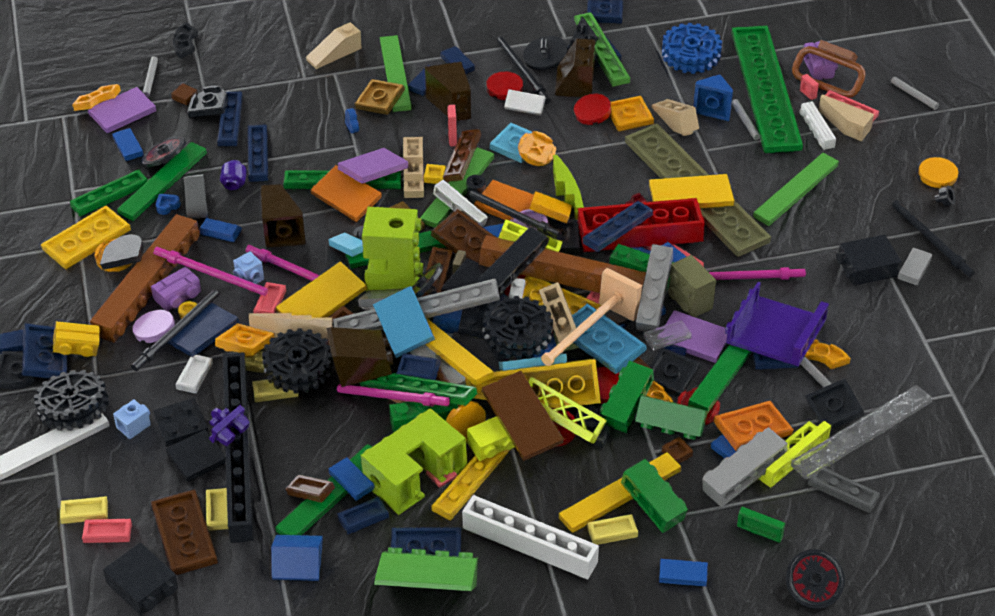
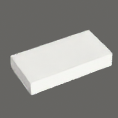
M508 90L504 108L541 116L546 98L541 95Z
M200 355L190 357L175 384L176 389L196 394L213 364L212 358Z

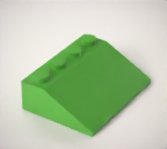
M389 547L388 552L384 551L381 554L374 585L472 591L477 584L478 557H473V553L459 552V556H449V551L436 550L435 555L426 554L424 549H412V553H402V548Z

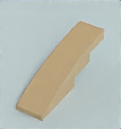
M403 137V159L408 161V168L404 169V198H423V137Z
M249 313V326L274 333V338H277V334L280 332L283 334L287 333L288 329L297 331L298 328H302L303 331L313 330V334L320 333L322 339L326 338L329 340L326 328L333 327L332 318H312V315H292L291 313Z

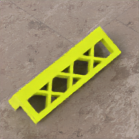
M531 377L529 380L530 386L532 387L536 384L541 387L543 396L538 397V399H544L545 404L542 403L551 420L588 442L595 443L607 420ZM557 396L560 399L561 407L551 409L547 398ZM576 407L580 418L570 420L566 409ZM582 412L588 414V416L583 417ZM594 418L600 421L594 433L586 429L584 420ZM581 421L582 426L579 425V424H577V423H575V422Z
M808 421L785 440L787 442V452L766 468L765 474L759 480L770 488L773 487L829 440L831 425L824 421L819 426H815ZM810 430L811 432L804 437V434Z

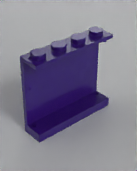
M757 282L755 287L749 290L747 299L742 300L740 310L735 311L732 322L727 323L725 328V334H727L726 343L799 367L826 322L829 304L821 301L814 313L760 297L761 283Z

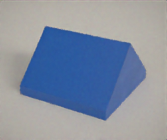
M720 74L696 81L693 105L696 109V114L729 121L733 89Z
M276 535L271 546L272 580L319 581L323 536Z

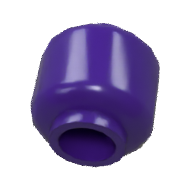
M237 160L224 163L221 169L220 182L229 190H237L245 184L246 167Z

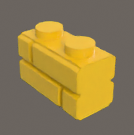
M56 322L53 334V352L63 355L76 354L84 357L97 355L99 326Z

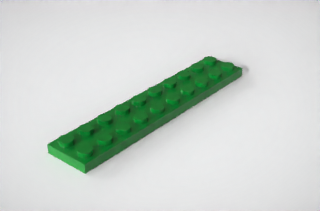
M768 26L732 28V38L764 153L802 151L803 143Z

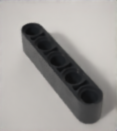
M529 227L475 283L496 279L500 295L546 248L549 237L535 228Z

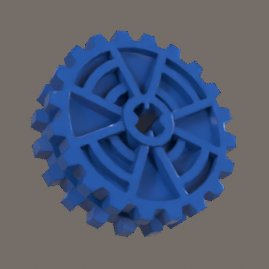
M688 23L687 25L679 24V27L673 26L663 36V60L668 62L667 65L669 67L674 66V70H682L683 73L690 71L692 74H695L696 71L703 73L705 69L711 70L712 66H716L718 61H720L722 48L720 35H715L716 31L714 29L709 30L708 26L702 27L698 23L696 25Z

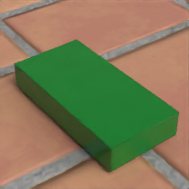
M741 507L737 526L780 543L783 538L785 523Z

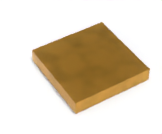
M372 79L356 101L355 107L359 110L388 115L405 91L404 85Z

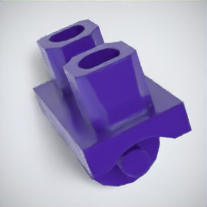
M239 405L230 413L227 408L222 411L215 408L211 412L213 419L209 422L213 426L211 430L212 435L209 437V440L212 443L218 440L227 447L235 439V435L230 431L232 427L240 433L248 429L250 422L243 415L245 409Z

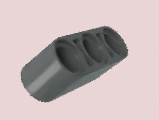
M204 174L184 176L187 217L193 220L208 218Z

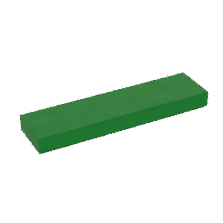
M136 170L70 200V206L81 217L137 191L148 179L140 170Z

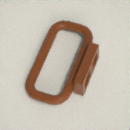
M820 40L818 48L807 46L799 51L792 66V73L797 80L801 81L804 75L800 73L799 68L805 55L811 53L858 72V78L850 91H845L814 79L819 83L818 88L827 92L831 90L847 98H852L858 94L865 80L866 73L863 66L856 63L858 56L854 52Z

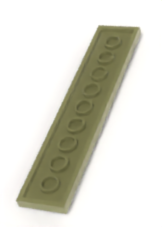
M658 124L625 136V143L661 179L709 175ZM735 200L734 206L700 208L705 224L737 257L771 242V236Z

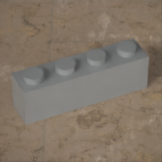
M652 244L636 319L638 331L658 333L673 261L672 247Z
M769 427L763 432H758L746 445H741L736 453L724 458L719 466L714 470H709L702 478L703 491L720 507H723L764 475L766 468L787 452V442Z

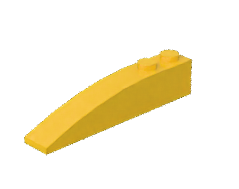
M595 359L552 364L551 366L544 365L493 372V378L477 386L465 378L466 386L476 387L478 394L474 397L475 399L486 400L482 393V387L521 370L528 382L533 377L580 405L601 403ZM534 384L532 389L537 397L543 396L541 387ZM557 396L547 398L550 408L561 407L560 399Z

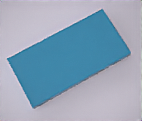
M588 303L572 315L576 328L596 311ZM605 315L573 342L615 374L620 372L622 367H626L629 361L635 360L647 350L646 344Z

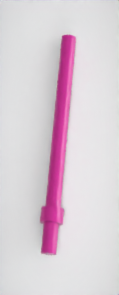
M251 245L246 247L247 253L251 251L260 261L265 263L270 262L311 281L320 276L276 257L268 250H260Z
M159 247L154 249L153 253L167 259L170 263H179L263 296H266L268 293V288L183 257L176 251H167Z
M782 267L780 270L709 272L716 280L762 278L789 280L790 277L806 276L805 269H789V267Z
M341 384L337 386L339 393L422 403L424 406H448L450 403L448 397L436 396L434 393L425 392L424 394L352 385L341 387Z

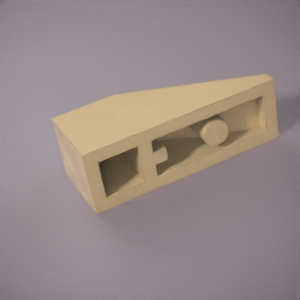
M351 22L336 28L306 57V60L315 69H318L362 49L361 31Z
M823 94L821 95L819 112L844 135L862 141L872 128L874 114Z
M669 99L652 104L653 110L674 132L686 136L699 129L695 107Z
M557 282L540 289L539 292L546 306V311L551 312L553 329L560 343L576 329V325L563 291Z

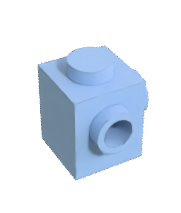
M251 251L233 260V273L236 277L255 284L264 280L262 262Z
M135 399L113 413L116 428L129 439H132L151 425L148 408L144 404L140 405Z

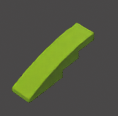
M553 155L556 196L564 195L565 203L572 205L575 220L578 221V208H584L580 190L568 167L558 155Z

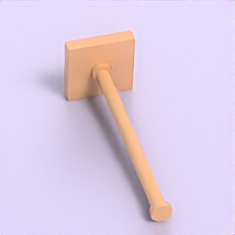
M606 268L602 272L599 304L602 306L549 353H544L541 356L542 362L547 366H551L557 356L609 310L634 322L637 319L642 285Z

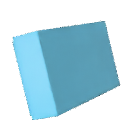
M342 233L328 239L329 246L352 257L363 252L362 240L347 233Z

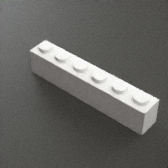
M475 495L471 497L462 511L463 529L585 579H589L598 563V545Z

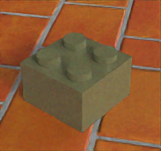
M692 255L672 263L669 275V296L673 300L675 299L682 310L692 317H697L713 309L716 279Z

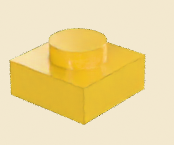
M427 164L424 173V183L438 184L444 180L443 175L446 166Z

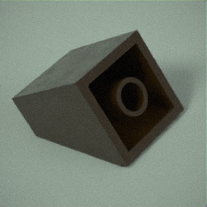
M575 40L557 67L555 96L583 97L592 94L595 40Z
M462 62L425 67L426 98L447 117V106L455 105L456 121L471 119V89Z
M281 184L262 185V222L266 248L305 245L303 212Z
M326 328L332 358L341 387L392 374L390 365H394L391 352L387 353L390 350L387 338L383 339L381 330Z

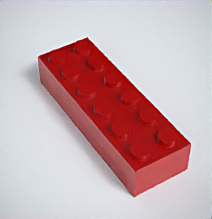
M697 198L643 202L644 205L653 209V215L602 250H615L618 244L635 248L652 246V244L663 245L666 242L670 244L703 242L705 222ZM634 203L578 208V231L583 251L595 252V250L583 244L584 236Z

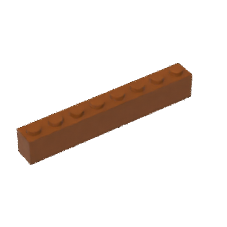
M177 214L173 217L143 254L141 261L135 264L90 320L91 325L99 326V338L115 343L124 334L125 329L135 320L136 315L146 306L147 301L153 295L151 286L168 277L172 269L178 265V263H170L167 259L153 253L155 247L167 251H176L181 256L187 254L190 246L194 241L198 240L200 235L196 220Z
M486 235L481 246L478 265L490 267L514 241ZM544 249L520 275L554 283L558 282L559 284L600 293L602 272L606 268L641 284L642 290L646 272Z

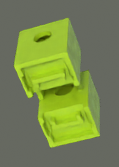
M384 207L367 208L362 232L363 258H369L368 269L365 270L366 292L369 290L413 287L420 278L419 275H423L424 264L420 263V248L417 247L422 224L421 218H418V210Z
M430 408L361 454L363 474L374 484L372 492L400 515L425 497V494L420 491L419 473L423 469L425 471L428 470L443 483L446 480L445 474L452 473L453 470L458 474L467 465L466 438Z

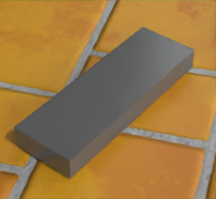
M820 465L817 466L808 480V485L868 513L871 512L880 497L879 492Z

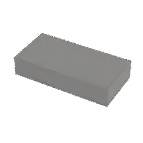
M913 248L899 272L898 279L918 285L932 259V254Z

